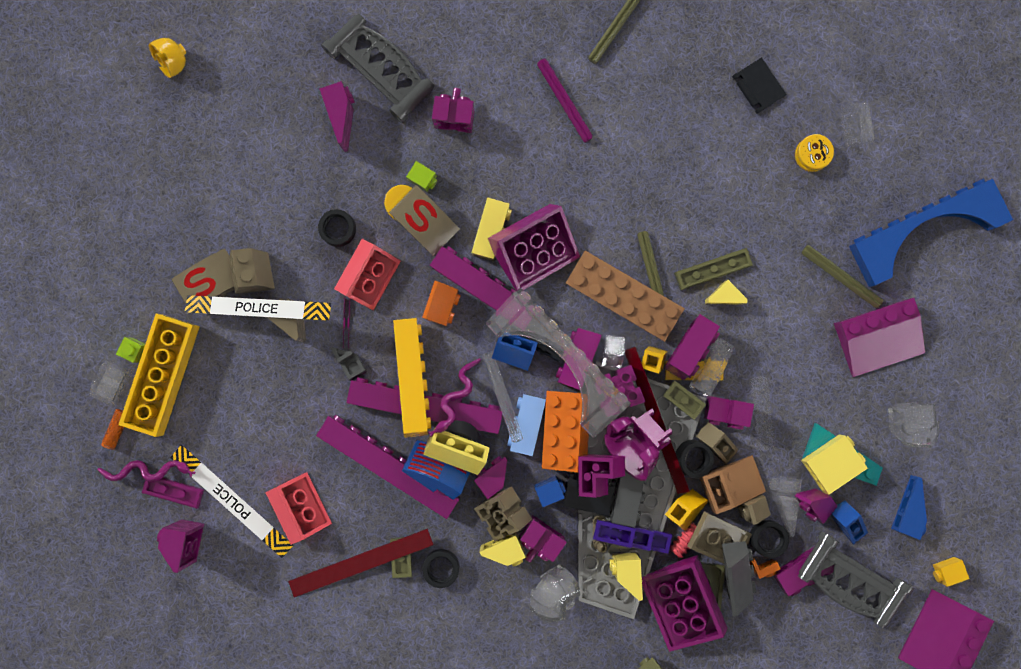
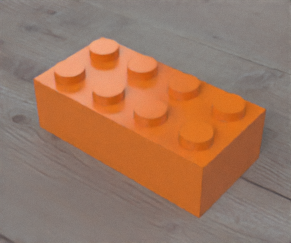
M546 392L542 469L579 472L578 456L588 455L590 393Z

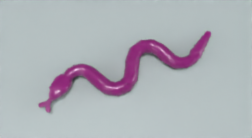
M480 358L466 364L459 371V379L465 384V388L461 391L448 393L442 398L441 409L449 418L446 421L439 422L434 431H428L430 437L435 432L442 433L454 422L455 412L448 406V403L451 400L466 397L472 392L473 383L465 376V373L481 362Z
M139 460L129 462L116 475H112L102 468L97 469L103 477L110 481L122 480L134 468H139L142 477L148 482L159 481L174 466L184 474L189 473L190 477L196 473L195 471L191 472L186 463L176 460L167 462L155 474H150L147 465Z

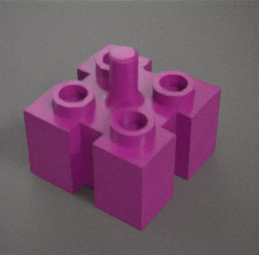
M460 88L453 89L452 99L450 95L446 94L435 96L432 122L435 129L472 133L475 113L474 101L468 97H460Z
M632 365L614 370L615 376L611 377L609 373L593 378L597 392L604 394L605 399L601 400L608 416L622 411V405L627 404L628 407H633L645 402L640 387H634L632 382L637 380Z
M532 515V520L520 532L521 544L529 550L525 560L532 562L538 553V556L544 561L551 560L554 562L567 543L565 536Z

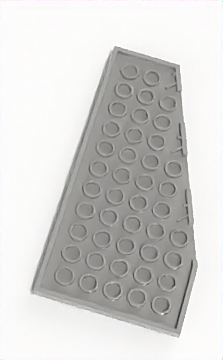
M597 361L586 393L591 394L588 455H611L604 440L607 425L620 417L628 416L630 418L635 416L637 419L647 411L644 403L633 407H628L627 404L622 405V411L609 416L606 415L601 400L605 399L604 394L597 392L593 378L609 373L611 377L615 376L614 370L618 368ZM648 379L667 430L671 429L673 431L669 437L676 453L681 443L693 440L702 411L693 420L663 397V394L670 387L669 385ZM632 381L633 384H634V387H637L636 382H635V381ZM695 395L698 399L705 403L706 398ZM634 423L629 425L628 428L632 427L634 429ZM660 450L658 462L649 475L647 484H643L642 492H645L643 504L640 503L638 511H641L640 521L635 526L663 532L667 520L665 514L671 507L676 488L663 453ZM608 478V486L611 487L612 479ZM614 478L616 485L609 516L578 510V600L634 619L640 601L617 581L615 575H612L609 559H613V553L636 552L641 559V576L643 577L649 574L656 551L634 547L629 548L611 543H606L607 550L603 553L594 548L593 519L596 516H604L607 521H610L618 478Z

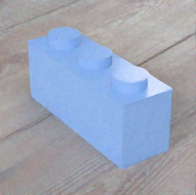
M526 394L518 397L516 408L519 409L518 416H514L512 427H515L513 435H509L507 446H511L510 451L533 456L546 399Z

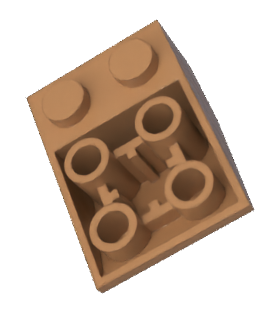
M753 455L710 470L707 475L700 478L711 511L715 514L735 508L766 492Z

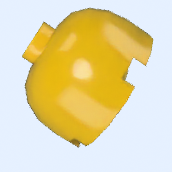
M159 38L148 45L154 61L157 60L162 66L159 68L165 76L171 78L182 72L186 62L184 56L186 50L182 44H177L170 38Z

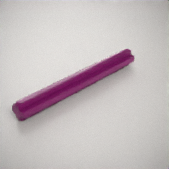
M547 59L540 60L537 66L583 142H588L592 139L593 135Z

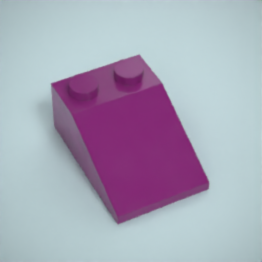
M342 81L320 88V92L338 144L344 152H347L354 112L352 104L355 101L349 87H345Z

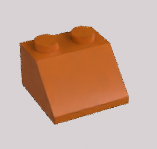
M435 280L422 318L446 327L448 323L452 324L455 315L452 310L454 305L458 306L461 297L458 294L459 290Z

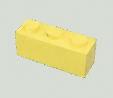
M487 197L471 252L472 255L494 261L495 256L488 238L505 229V221L510 220L512 210L509 209V203Z
M443 431L442 433L435 432L432 437L429 436L423 455L478 475L486 465L489 447Z

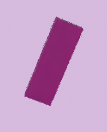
M166 478L155 482L145 480L142 490L144 494L196 509L200 506L204 489Z

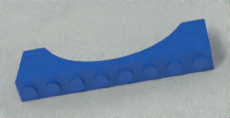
M983 178L973 183L974 187L971 189L964 187L956 191L957 195L952 198L950 195L939 199L940 203L935 206L933 203L922 207L923 211L918 214L916 211L905 215L906 219L901 222L899 219L888 223L889 227L884 230L880 227L871 231V236L867 238L863 235L854 239V244L850 245L849 248L868 287L875 286L893 277L895 257L902 242L912 230L929 219L936 217H959L970 220L987 231L1012 221L1013 218L994 180L991 179L985 182Z

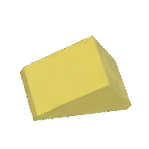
M729 280L724 281L705 300V304L743 305L747 303V298Z

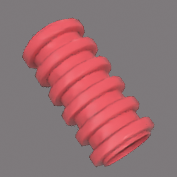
M691 523L685 532L682 531L681 537L678 536V540H674V544L670 545V550L679 558H683V554H687V550L690 549L687 545L697 527L694 523Z

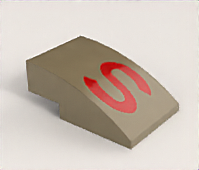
M417 185L389 212L432 256L460 230Z
M225 248L199 261L171 279L185 304L187 295L224 297L227 293L235 290L229 254Z

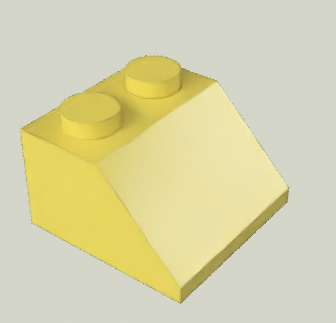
M517 532L511 535L508 534L495 542L491 540L480 546L481 556L506 566L511 564L512 566H517L526 558L525 550Z
M636 552L613 553V559H609L612 575H615L617 581L639 601L643 600L641 559Z

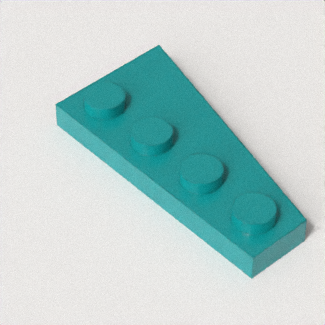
M814 423L802 459L836 436L819 424ZM863 455L868 469L854 478L877 486L883 468Z

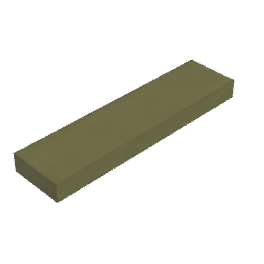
M744 248L677 271L674 274L681 291L751 267L753 263L748 249Z

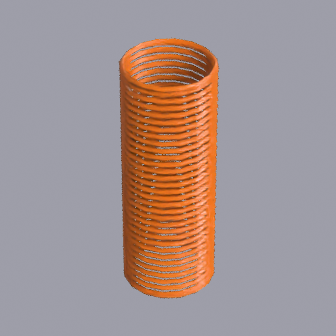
M115 410L105 437L102 440V447L115 450L124 429L123 426L119 425L123 410Z

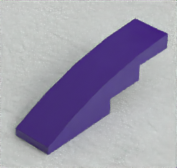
M597 520L593 540L667 554L669 553L672 539L671 533L638 526L630 527L603 520Z

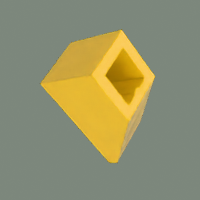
M692 489L676 499L665 515L678 527L686 531L708 500Z

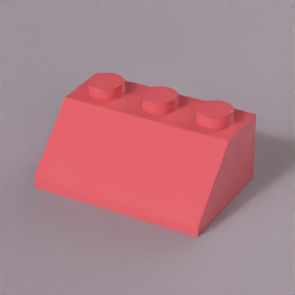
M362 239L334 289L374 311L401 261L376 245Z
M307 472L265 492L291 545L332 524Z

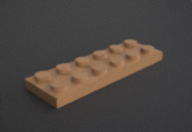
M584 251L566 281L567 285L664 342L685 309L587 251Z

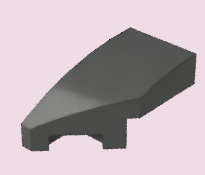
M334 347L331 348L349 381L367 372L357 354Z

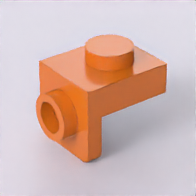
M754 558L753 561H750V565L754 567L755 576L759 579L772 577L776 574V571L780 570L778 562L774 559L757 565Z

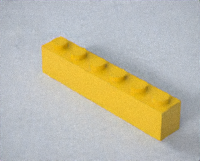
M417 318L393 320L404 438L428 435L427 429H431L430 417L426 418V410H429L428 398L424 399V391L428 390L427 380L422 379V373L426 372L425 361H421L420 354H424L423 342L419 343L418 336H422L421 324H417Z

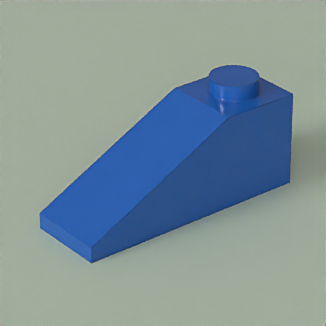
M911 475L891 529L921 540V537L926 532L927 523L922 478Z

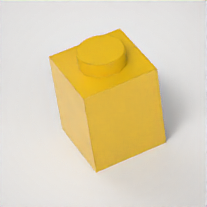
M651 346L646 348L642 359L643 368L659 374L663 370L668 351Z
M952 557L933 564L935 570L933 575L936 581L947 587L969 579L961 559Z

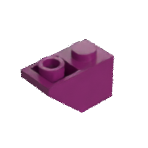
M506 456L495 458L490 462L492 464L491 467L487 470L483 467L480 473L476 475L477 477L474 478L475 483L487 499L504 487L507 467Z
M816 488L795 495L799 502V507L806 512L805 515L813 522L817 520L824 524L837 508L831 496Z

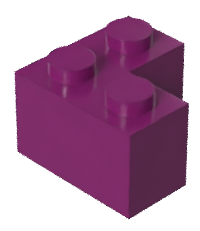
M707 396L704 419H709L711 424L720 425V422L728 423L727 427L743 430L744 426L750 427L754 404Z
M596 454L578 456L579 496L597 498L608 495V478L614 479L625 476V456Z

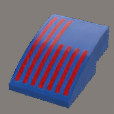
M417 440L402 471L432 492L438 489L454 500L461 495L470 472L423 455L427 442Z

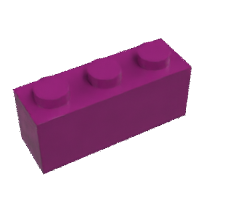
M814 547L780 567V570L776 571L774 578L787 596L797 595L803 587L815 584L813 580L807 583L798 577L799 570ZM834 565L822 570L821 576L833 573Z

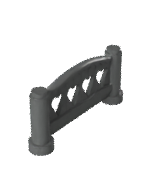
M358 13L330 40L326 39L321 44V47L331 58L335 59L341 54L394 104L389 111L403 124L408 119L407 115L433 90L434 84L428 78L422 80L408 58L388 39L364 25L366 20ZM360 36H365L366 41L372 43L369 48L356 50L357 41ZM373 49H378L380 54L385 55L384 60L369 63ZM388 61L393 63V67L399 69L396 74L383 76L385 64ZM401 74L406 75L407 80L413 82L409 87L396 89Z
M821 531L817 537L819 540L799 570L798 577L807 583L813 580L833 601L853 612L874 617L873 622L884 629L885 626H888L908 594L911 595L914 588L897 577L893 583L885 580L835 549L839 541ZM834 565V576L831 580H827L826 576H821L822 570ZM849 574V586L847 589H842L841 585H836L838 579ZM864 583V595L858 599L856 594H851L853 588ZM879 592L878 606L873 608L872 604L866 603V600Z

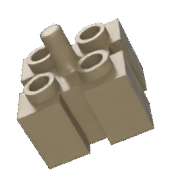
M512 486L500 493L494 494L474 508L481 521L487 522L489 527L486 529L494 542L508 534L511 535L518 532L532 520L524 506L520 507L522 502Z

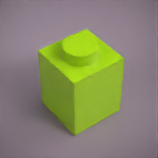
M415 161L406 176L409 182L428 192L429 188L432 190L437 183L436 173Z
M124 337L116 355L132 363H139L145 343L135 338Z

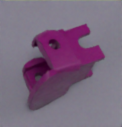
M650 409L637 419L635 416L630 418L627 416L611 421L607 425V432L604 436L605 445L609 453L614 456H625V471L640 481L647 480L658 462L659 451L670 444L671 439L669 436L673 432L671 429L664 432L651 417L654 415L653 409ZM634 423V429L632 427L628 428L629 425Z

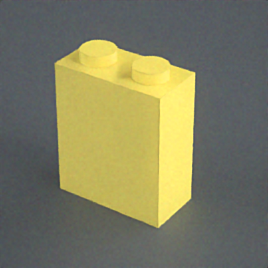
M839 434L801 460L821 491L828 495L868 469L865 465V458L861 453L856 452L854 449L855 444L849 436L846 437Z

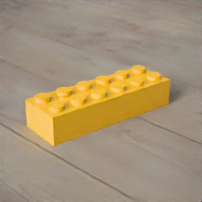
M155 314L119 422L120 426L154 437L164 436L200 326L166 315Z

